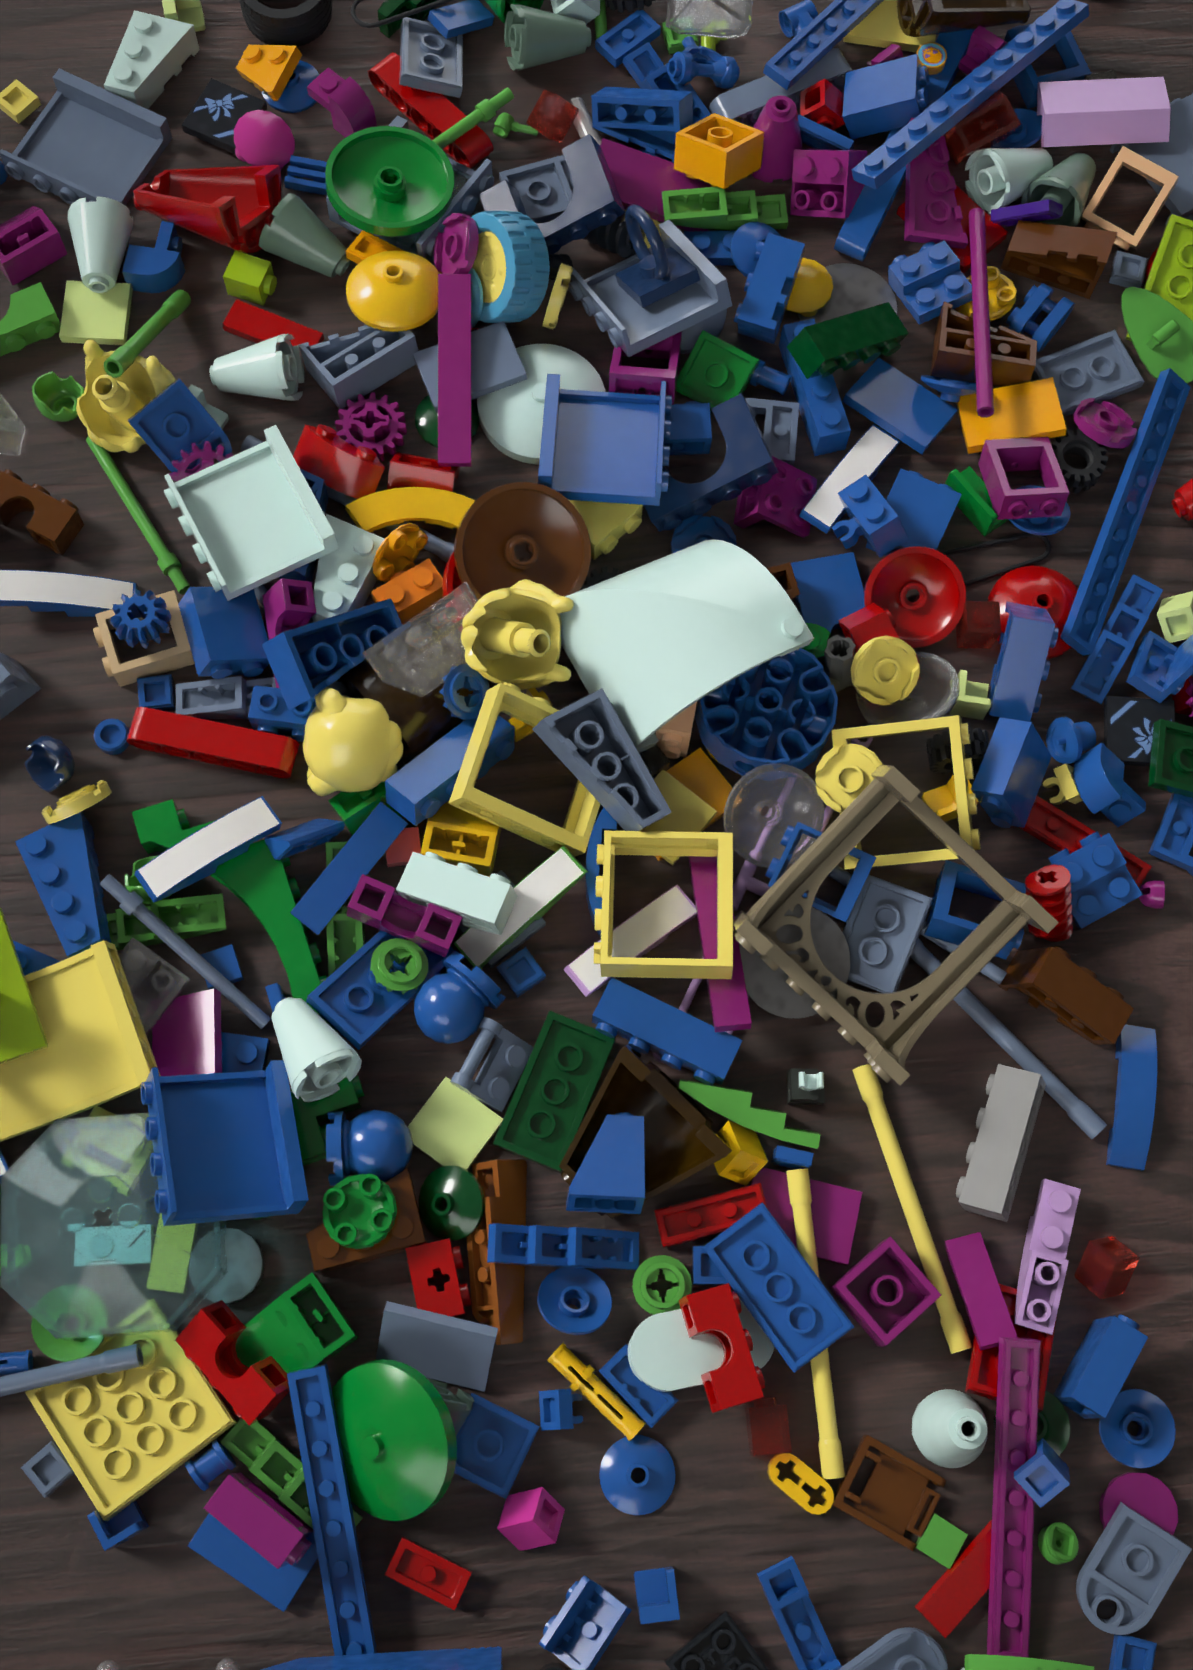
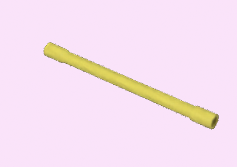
M870 1064L857 1067L852 1071L861 1097L868 1108L925 1275L941 1294L935 1303L950 1352L953 1354L972 1348L963 1318L957 1310L888 1114L877 1074Z
M808 1169L786 1171L790 1204L793 1209L797 1250L819 1278L811 1212L812 1196ZM827 1347L810 1362L819 1430L818 1447L822 1478L836 1479L845 1477L841 1441L838 1437Z

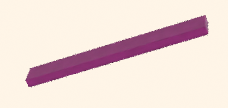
M999 1337L987 1655L1029 1658L1035 1501L1014 1479V1471L1037 1452L1041 1341L1037 1339Z

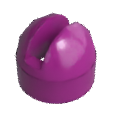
M1153 880L1142 884L1139 889L1146 895L1139 897L1140 902L1146 907L1163 909L1165 900L1164 881Z

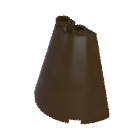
M897 0L898 20L901 30L905 35L911 37L976 29L979 25L986 28L1015 23L1025 24L1031 13L1028 0Z
M452 629L366 658L338 679V682H343L347 687L351 698H370L379 701L384 706L389 720L395 722L401 730V742L403 743L401 759L405 764H408L463 721V719L451 716L450 710L443 706L445 703L444 696L439 692L444 686L442 677L450 672V668L467 664L465 661V649L461 643V632L459 629ZM463 687L459 688L457 693L465 697L473 694V691Z
M625 1045L619 1051L559 1167L564 1171L561 1174L562 1178L571 1185L607 1114L615 1115L620 1112L631 1113L634 1116H644V1201L726 1157L732 1151V1148L720 1131L716 1134L711 1129L713 1122L705 1112L652 1061L645 1064L640 1059L642 1054L629 1045ZM597 1212L601 1216L607 1214L611 1219L622 1214Z

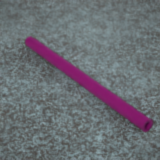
M974 208L969 212L977 414L980 417H990L994 413L985 212L981 208Z

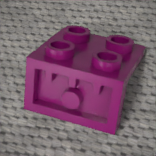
M772 456L779 473L773 475L765 484L753 485L742 491L737 499L733 524L744 529L764 519L797 536L805 538L809 536L811 524L799 515L816 493L817 479Z

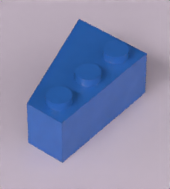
M604 87L591 96L594 129L626 143L633 142L646 148L645 151L652 154L658 153L672 159L674 163L676 132L693 124L692 91Z
M771 233L767 234L765 242L759 241L754 260L758 262L754 273L749 272L744 287V291L747 293L743 304L739 303L734 322L738 323L739 334L775 344L804 256V243Z

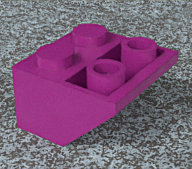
M794 149L790 215L848 218L865 186L853 180L851 169L864 160L867 156V151Z
M32 206L0 224V269L13 286L67 255L58 230L43 210L38 207Z

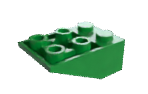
M312 1272L245 1324V1330L236 1341V1354L241 1363L247 1367L272 1356L282 1369L289 1373L323 1365L360 1337L318 1275Z

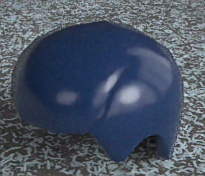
M45 735L39 737L26 747L27 751L32 750V754L25 762V767L32 780L41 789L50 793L65 785L72 778L75 762L70 749L61 740Z

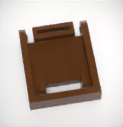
M864 1434L846 1469L845 1477L842 1478L834 1494L832 1506L914 1552L917 1544L909 1538L903 1537V1534L907 1530L920 1538L922 1537L941 1496L926 1486L931 1481L934 1485L944 1488L947 1480L871 1436ZM864 1457L873 1461L875 1465L858 1497L848 1490Z

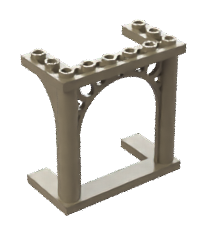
M880 765L871 774L874 780L746 913L741 910L733 919L735 927L733 933L736 940L750 954L757 950L761 954L759 957L773 971L780 967L789 976L785 982L798 995L802 996L806 992L815 1000L812 1008L826 1021L832 1016L841 1025L837 1031L851 1045L858 1041L867 1050L863 1056L868 1060L867 1062L872 1066L871 1068L885 1082L888 1083L891 1079H894L901 1086L910 1076V1073L905 1068L907 1056L920 1035L936 1016L1027 923L1049 933L1059 922L1033 897L1017 891L917 796L921 791L899 770L891 765ZM899 801L995 892L1002 901L926 979L901 991L872 993L845 984L825 967L813 944L810 915L815 895L824 879ZM808 890L807 897H802V895ZM797 904L801 905L803 914L799 918L793 915L784 916L789 909L793 912ZM794 924L802 929L803 934L800 940L793 943H785L777 938V930L783 925ZM804 948L809 953V958L802 962L799 961L802 959L801 956L798 954L789 955L786 951ZM818 970L814 977L807 972ZM827 975L831 978L829 985L821 983L823 976ZM837 988L836 999H835V998L830 994V992L834 991V990ZM917 994L915 998L911 1000L910 996ZM851 996L856 997L860 1001L857 1009V1018L854 1017L853 1006L850 1003L846 1006V1000ZM895 1000H899L904 1003V1006L896 1009L899 1014L893 1019V1009L890 1004ZM874 1001L879 1002L884 1009V1019L877 1027L870 1026L865 1018L867 1006Z

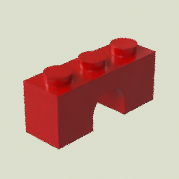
M729 1283L692 1293L678 1300L689 1338L700 1334H709L716 1337L724 1349V1359L720 1367L701 1375L712 1413L764 1397L762 1389L765 1388L764 1377L761 1369L758 1366H754L750 1351H753L752 1338L749 1331L742 1327L739 1317L742 1311L741 1303L735 1291L731 1292Z
M223 1300L201 1308L175 1341L184 1350L186 1357L194 1362L207 1376L211 1386L218 1390L232 1405L236 1415L245 1420L250 1426L268 1416L290 1390L287 1373L272 1356L250 1367L241 1363L236 1354V1341L246 1327Z

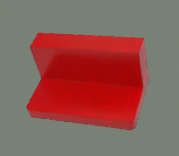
M397 452L390 460L387 490L404 487H426L453 492L454 484L459 478L460 467H439L438 460Z

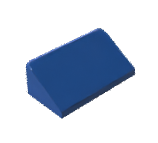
M314 819L266 836L264 840L273 858L279 861L325 844V842H330L344 829L345 824L343 821Z

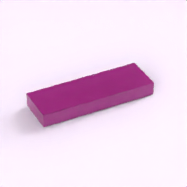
M981 1232L945 1241L944 1246L980 1351L999 1346V1337L1018 1338Z

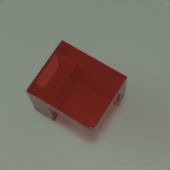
M544 89L526 124L548 139L562 143L579 109L557 93Z
M1114 1236L1090 1240L1075 1272V1278L1099 1299L1121 1295L1125 1292L1140 1257Z

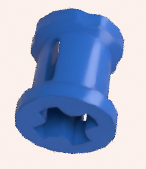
M218 1438L212 1441V1447L196 1460L189 1459L184 1463L194 1482L203 1491H206L210 1487L209 1483L226 1469L233 1470L237 1466L227 1448L220 1443Z

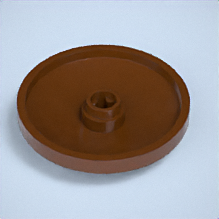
M514 482L491 489L480 496L468 508L456 532L454 559L461 583L476 602L493 590L510 588L518 581L524 579L543 584L554 593L565 597L578 592L585 582L591 560V543L588 529L582 516L566 497L545 485L532 482Z

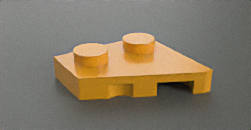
M248 44L236 69L242 78L249 83L252 82L261 92L263 90L267 92L273 101H278L302 54L297 46Z

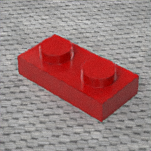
M402 1537L385 1576L455 1611L473 1571Z

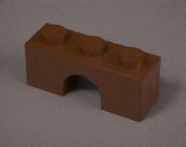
M5 469L4 472L0 470V524L7 527L18 513L25 511L34 512L32 519L26 526L33 540L63 556L84 526L78 513V507L67 499L61 498L59 501L53 498L45 488L38 484H33L32 486L26 484L20 476L9 469Z

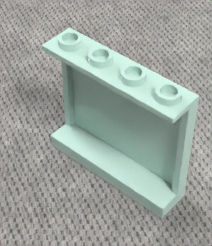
M276 425L264 430L267 441L174 483L169 473L164 475L169 486L168 489L164 490V493L172 509L180 508L183 516L178 517V520L186 536L194 535L197 543L192 545L201 564L208 562L212 571L206 574L215 592L222 590L227 601L339 549L331 525Z

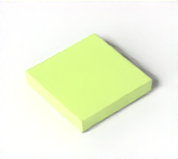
M67 280L59 333L61 342L85 344L87 340H94L98 344L124 345L127 341L133 292L131 284L115 283V286L107 292L95 293L87 288L82 281Z
M445 1077L409 1124L408 1128L411 1131L413 1145L442 1167L454 1165L468 1170L501 1126L503 1118L473 1096L450 1082L451 1080Z

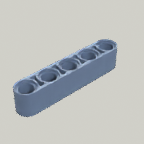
M832 48L788 90L766 75L718 95L710 103L709 111L711 114L716 113L753 127L770 98L779 95L786 96L794 101L797 108H800L801 91L824 78L841 91L845 86V73L853 71L840 49Z

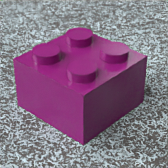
M891 1236L880 1242L829 1288L878 1347L888 1345L941 1296L939 1291Z

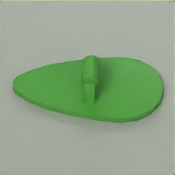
M1137 287L1126 288L1121 296L1124 324L1140 360L1150 375L1157 380L1161 371L1171 368L1187 384L1192 382L1193 321L1174 305L1155 293Z

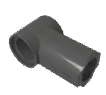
M838 635L827 640L823 671L829 677L831 685L834 684L836 693L853 685L851 666L856 645L850 637L844 638Z

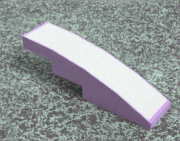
M678 885L674 886L613 930L612 957L641 958V956L664 942L672 932L697 915L696 906ZM594 945L564 969L585 997L601 988L611 979V977H601L600 964H594Z

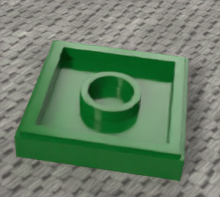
M702 330L678 376L676 392L693 401L709 403L710 410H712L713 407L741 393L743 395L760 360Z

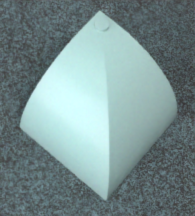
M714 539L702 541L565 596L573 600L574 606L571 611L560 613L562 624L561 645L589 694L603 688L638 753L654 747L659 741L655 732L707 694L777 656L782 657L809 645L814 639L794 603L767 568L744 549L732 543Z

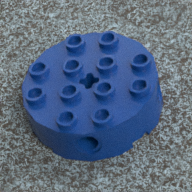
M802 648L782 657L777 656L732 679L698 700L695 720L702 743L718 763L741 776L773 780L795 775L817 759L829 739V734L835 725L838 704L834 684L831 685L830 679L823 671L824 667L818 659Z

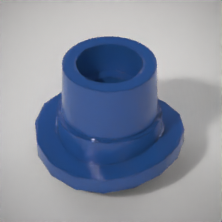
M1068 717L1056 718L1047 730V749L1058 762L1063 764L1075 763L1081 758L1083 751L1090 750L1095 746L1096 732L1089 722L1074 723Z

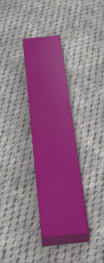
M438 274L439 467H472L471 274Z
M688 856L703 958L717 959V857ZM734 933L732 978L707 979L715 1032L751 1029L752 1026L740 947Z

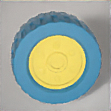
M483 211L476 213L471 218L475 220L478 228L479 244L472 268L478 274L483 288V309L479 321L484 323H512L526 320L540 307L546 294L548 281L556 280L561 263L573 267V262L567 254H548L542 232L537 224L527 215L515 211Z

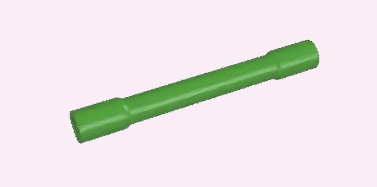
M176 290L162 304V307L123 346L119 347L105 360V372L111 377H120L134 363L135 358L173 319L178 318L191 304L189 294L184 290Z

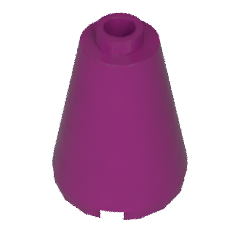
M779 95L767 101L753 128L764 132L761 168L751 173V175L767 183H773V179H783V181L792 178L794 149H803L796 104L789 97Z

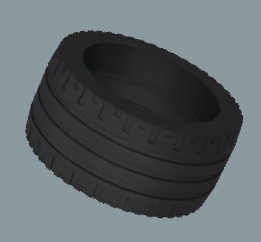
M239 0L247 27L256 38L269 45L300 47L307 43L309 44L323 34L332 16V0H307L297 7L284 10L269 8L259 3V0Z

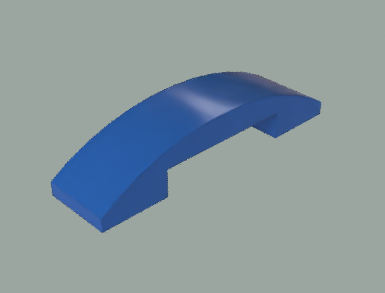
M604 807L594 824L590 836L585 868L588 871L585 874L586 899L594 927L595 909H602V897H596V876H599L600 865H597V844H601L602 839H604V830L616 831L617 829L616 820ZM596 930L601 938V930Z
M1125 1024L1116 1041L1115 1059L1119 1060L1114 1124L1113 1128L1109 1129L1106 1165L1143 1171L1147 1161L1155 1113L1157 1041L1155 1029Z
M790 1556L757 1573L769 1606L798 1670L840 1669L842 1666L835 1656L794 1558Z

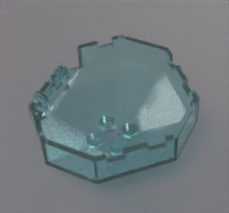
M149 1113L57 1119L1 1177V1288L56 1339L77 1340L154 1332H174L227 1273V1257L225 1256L226 1221L163 1226L162 1213L156 1212L154 1197L155 1191L159 1190L157 1176L152 1177L150 1172V1155L154 1153L152 1140H147L145 1134V1121L149 1117ZM109 1208L113 1212L109 1217L113 1223L109 1228L100 1226L96 1229L93 1226L96 1222V1218L93 1216L96 1210L105 1212Z

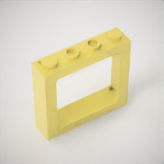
M499 683L486 691L448 804L556 852L562 846H565L574 857L584 854L600 803L579 780L577 781L563 828L474 788L500 712L535 727L543 718L559 711L551 707V703L543 698L530 697L522 693L521 689L514 684Z

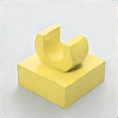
M1063 764L1053 769L1057 778L1051 777L1042 783L1047 789L1054 785L1059 786V794L1049 799L1050 803L1054 805L1062 804L1066 800L1073 804L1083 801L1074 781V767L1068 764Z

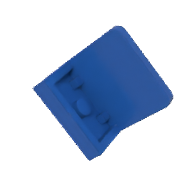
M1148 631L1142 637L1126 682L1159 703L1170 694L1176 695L1184 686L1186 679L1191 675L1193 676V634L1177 648L1154 632Z

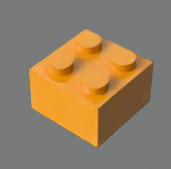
M713 113L676 132L674 169L685 173L688 178L700 179L710 183L712 187L726 189L761 168L764 132Z

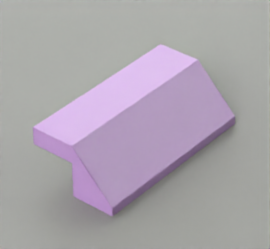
M1164 77L1038 82L1037 115H1042L1041 148L1169 142L1171 107Z

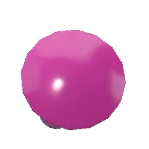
M263 110L247 112L239 118L234 128L235 154L239 160L247 162L252 166L280 165L281 171L290 161L291 155L295 151V139L290 127L281 117L272 112Z

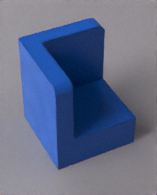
M1043 1438L1037 1442V1453L1014 1471V1479L1040 1508L1070 1485L1069 1467Z
M136 1500L109 1521H104L98 1510L87 1515L104 1551L116 1548L149 1527Z
M673 1567L635 1571L634 1581L640 1623L649 1624L679 1620L680 1614Z

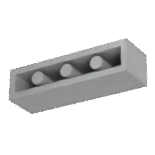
M998 1064L995 1074H990L986 1085V1094L989 1095L986 1108H980L976 1120V1128L979 1129L976 1142H971L967 1150L966 1162L969 1163L966 1177H960L956 1189V1197L959 1198L958 1202L965 1211L1008 1222L1046 1087L1041 1074Z

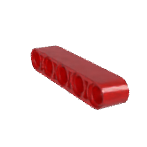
M394 52L368 70V77L374 88L432 140L466 117L443 94L399 85L400 56ZM476 125L443 150L456 162L472 169L492 153L494 148L488 135Z
M147 707L136 708L127 737V742L139 749L277 778L291 777L299 748V743L296 740L286 736Z

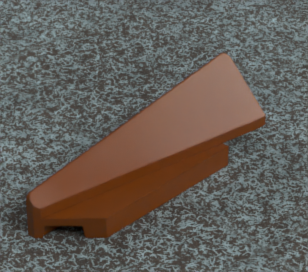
M496 1159L471 1164L472 1173L483 1190L485 1205L479 1226L472 1234L466 1237L472 1314L480 1324H488L498 1328L495 1342L497 1345L521 1343L523 1341L525 1265L487 1263L489 1224L499 1223L526 1226L527 1162L524 1159Z

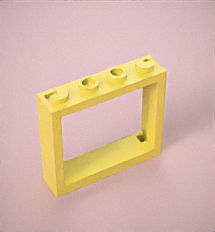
M959 715L831 730L834 748L843 744H851L852 739L949 729L960 837L974 850H981L979 828H972L971 815L977 814L975 793L969 794L968 780L974 779L972 758H965L964 748L965 744H970L968 723H962V718ZM861 841L855 846V848L862 850ZM949 849L875 856L876 860L872 867L955 860L959 858ZM847 854L844 858L845 869H855L859 859Z
M604 830V844H597V865H603V876H596V897H602V909H595V930H601V942H594V964H600L601 977L731 979L733 970V833ZM615 855L717 857V959L612 957Z

